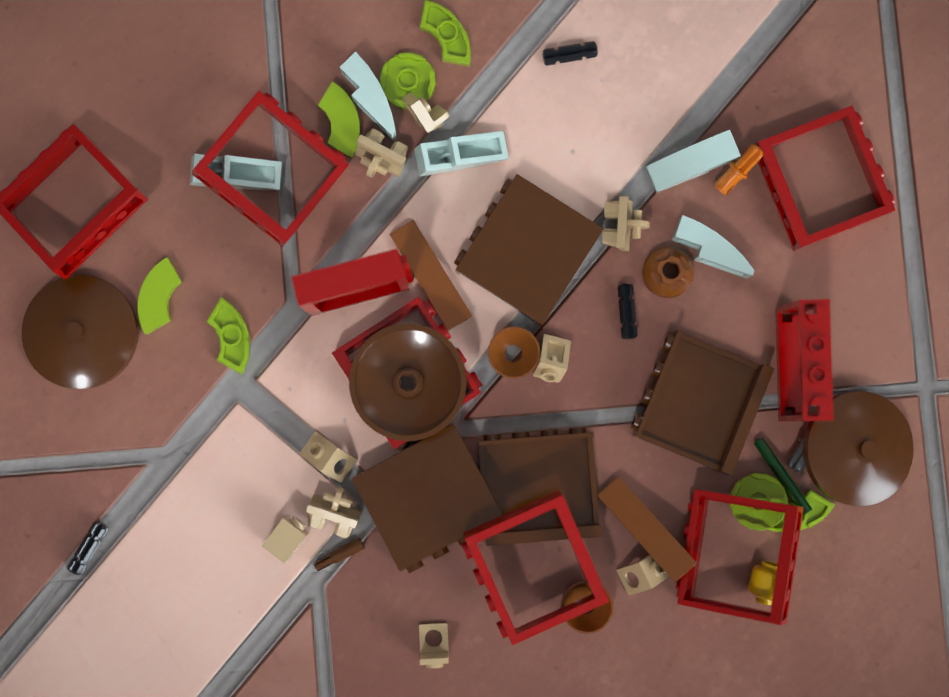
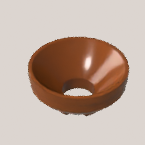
M662 247L652 252L646 258L643 264L642 277L646 287L654 295L662 298H674L683 294L690 287L694 277V267L691 259L682 250L674 247ZM669 262L676 264L679 269L678 276L674 279L666 278L662 272L664 264Z
M513 326L504 328L496 333L490 341L488 347L489 362L492 368L503 377L510 379L522 378L530 374L538 364L540 358L538 341L531 332L524 328ZM516 345L521 349L522 356L519 361L510 362L506 359L505 350L507 347Z
M586 580L572 584L564 592L561 608L579 600L581 597L592 594ZM604 586L603 588L609 602L592 609L588 613H583L566 621L569 627L579 633L590 634L600 631L610 622L614 609L613 600Z

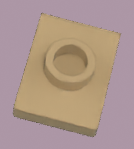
M317 431L313 433L300 452V455L320 472L340 483L343 482L357 461L355 457L339 449ZM345 459L344 468L339 472H334L335 464L339 460Z
M650 554L639 562L616 570L629 596L650 590L669 577ZM628 572H632L637 576L638 586L630 583Z
M447 623L419 624V665H426V668H441L443 664H449ZM430 630H437L441 633L442 642L438 646L427 644L425 636Z

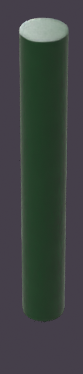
M764 438L754 443L755 447L795 505L804 507L803 515L813 510Z

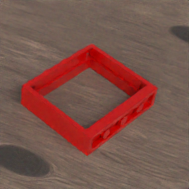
M258 91L195 166L192 175L283 247L349 164L345 162L346 157L339 150L328 148L323 143L324 139L314 130L308 131L300 125L302 121L290 111L286 113L278 107L279 102L269 93L263 94ZM258 106L335 168L287 229L283 228L208 167Z
M853 105L755 144L763 151V157L758 161V164L793 251L896 211L894 208L895 198L892 192L887 190L883 181L885 177L884 171L880 164H876L872 154L874 152L872 142L869 138L865 137L862 130V118L858 112H855ZM842 120L878 208L808 235L772 147Z
M72 124L59 135V138L53 144L44 149L28 168L22 170L7 188L0 191V215L55 274L66 280L148 199L85 133ZM82 145L124 189L53 257L12 211Z
M398 248L291 276L298 306L311 316L410 290L408 283L414 282L406 255L400 256Z
M418 296L333 351L332 354L349 379L352 360L348 355L359 349L367 339L378 331L396 325L416 311L427 327L441 333L448 340L452 337L443 323L438 326L432 318L436 312L428 300L422 302ZM457 347L456 349L460 354L464 364L467 362V360L460 351V349ZM466 368V387L469 391L465 393L462 406L480 395L479 387L483 386L475 372L473 371L469 374ZM386 437L394 450L407 442Z
M799 299L776 308L778 422L834 420L830 299ZM782 313L791 314V322H782ZM809 406H816V412H809ZM785 407H793L794 415L785 416Z
M694 489L691 503H688V510L691 511L690 522L686 523L684 528V539L687 540L685 550L697 564L681 580L677 581L675 587L677 589L676 597H678L677 604L776 625L787 624L804 507ZM709 500L785 513L771 611L695 596Z
M560 490L463 533L466 540L461 543L467 559L474 558L478 567L473 569L479 586L486 585L489 594L484 597L491 613L497 610L501 621L496 622L503 639L509 637L512 645L609 602ZM555 509L592 594L514 628L477 543Z

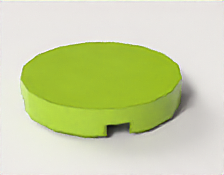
M412 52L399 53L383 65L380 73V85L387 101L393 106L405 110L407 107L401 99L408 93H412L418 99L423 97L426 102L432 97L436 86L435 72L421 55Z
M753 473L745 476L735 484L730 494L788 504L784 487L776 478L768 474ZM730 504L734 517L741 525L751 530L764 531L774 528L785 516V513Z

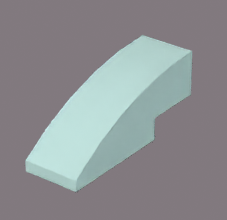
M354 52L339 67L341 74L357 89L351 95L353 102L394 141L397 135L392 112L385 93L369 66L357 52Z
M727 130L646 166L655 191L658 193L706 174L710 170L726 165L731 161H736L741 155L731 131Z
M503 131L450 137L445 141L420 143L414 149L419 176L458 171L509 159Z
M194 154L191 157L189 185L207 187L192 175L193 169L204 157L203 154ZM225 155L224 157L217 156L208 166L235 189L280 190L282 162Z
M682 215L678 219L671 241L697 249L695 261L746 279L753 276L755 270L745 257L725 238L704 224Z

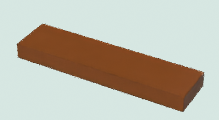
M412 220L390 233L389 235L401 255H406L412 273L446 329L450 331L472 317L470 311L415 221Z
M619 476L597 495L675 583L697 564Z

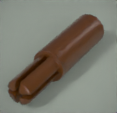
M361 538L354 539L314 562L315 569L320 571L365 549Z

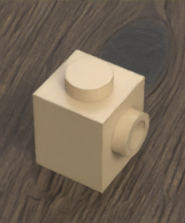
M286 516L282 518L262 547L285 564L309 533L304 530L306 525L295 516H292L291 519Z

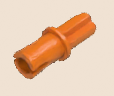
M751 144L735 162H730V167L714 183V186L727 196L743 178L746 179L748 177L750 169L763 157V151L757 145Z

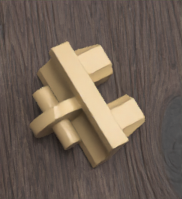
M373 128L365 136L360 135L356 142L355 155L362 158L360 164L368 167L366 176L372 178L376 172L386 176L387 172L400 177L406 161L407 145L395 141L389 149L381 145L385 136Z
M619 196V201L605 202L604 217L606 219H618L617 229L603 230L602 243L607 246L616 247L621 252H630L631 229H633L632 239H641V229H649L650 222L642 220V210H634L632 220L633 201L629 200V197Z
M341 487L338 488L336 494L327 491L324 497L314 494L306 509V513H309L308 526L323 529L327 519L336 522L333 533L337 536L348 538L352 529L356 528L363 510L351 506L353 500L343 497L345 489Z

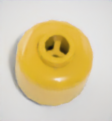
M762 561L761 564L755 565L752 569L748 591L756 596L755 601L760 604L772 605L777 563Z

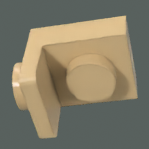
M408 93L401 99L416 123L427 133L440 128L449 117L448 112L439 105L431 109L423 97L418 99L412 93Z
M544 334L540 344V358L534 369L533 376L541 378L546 382L559 383L568 369L571 341Z

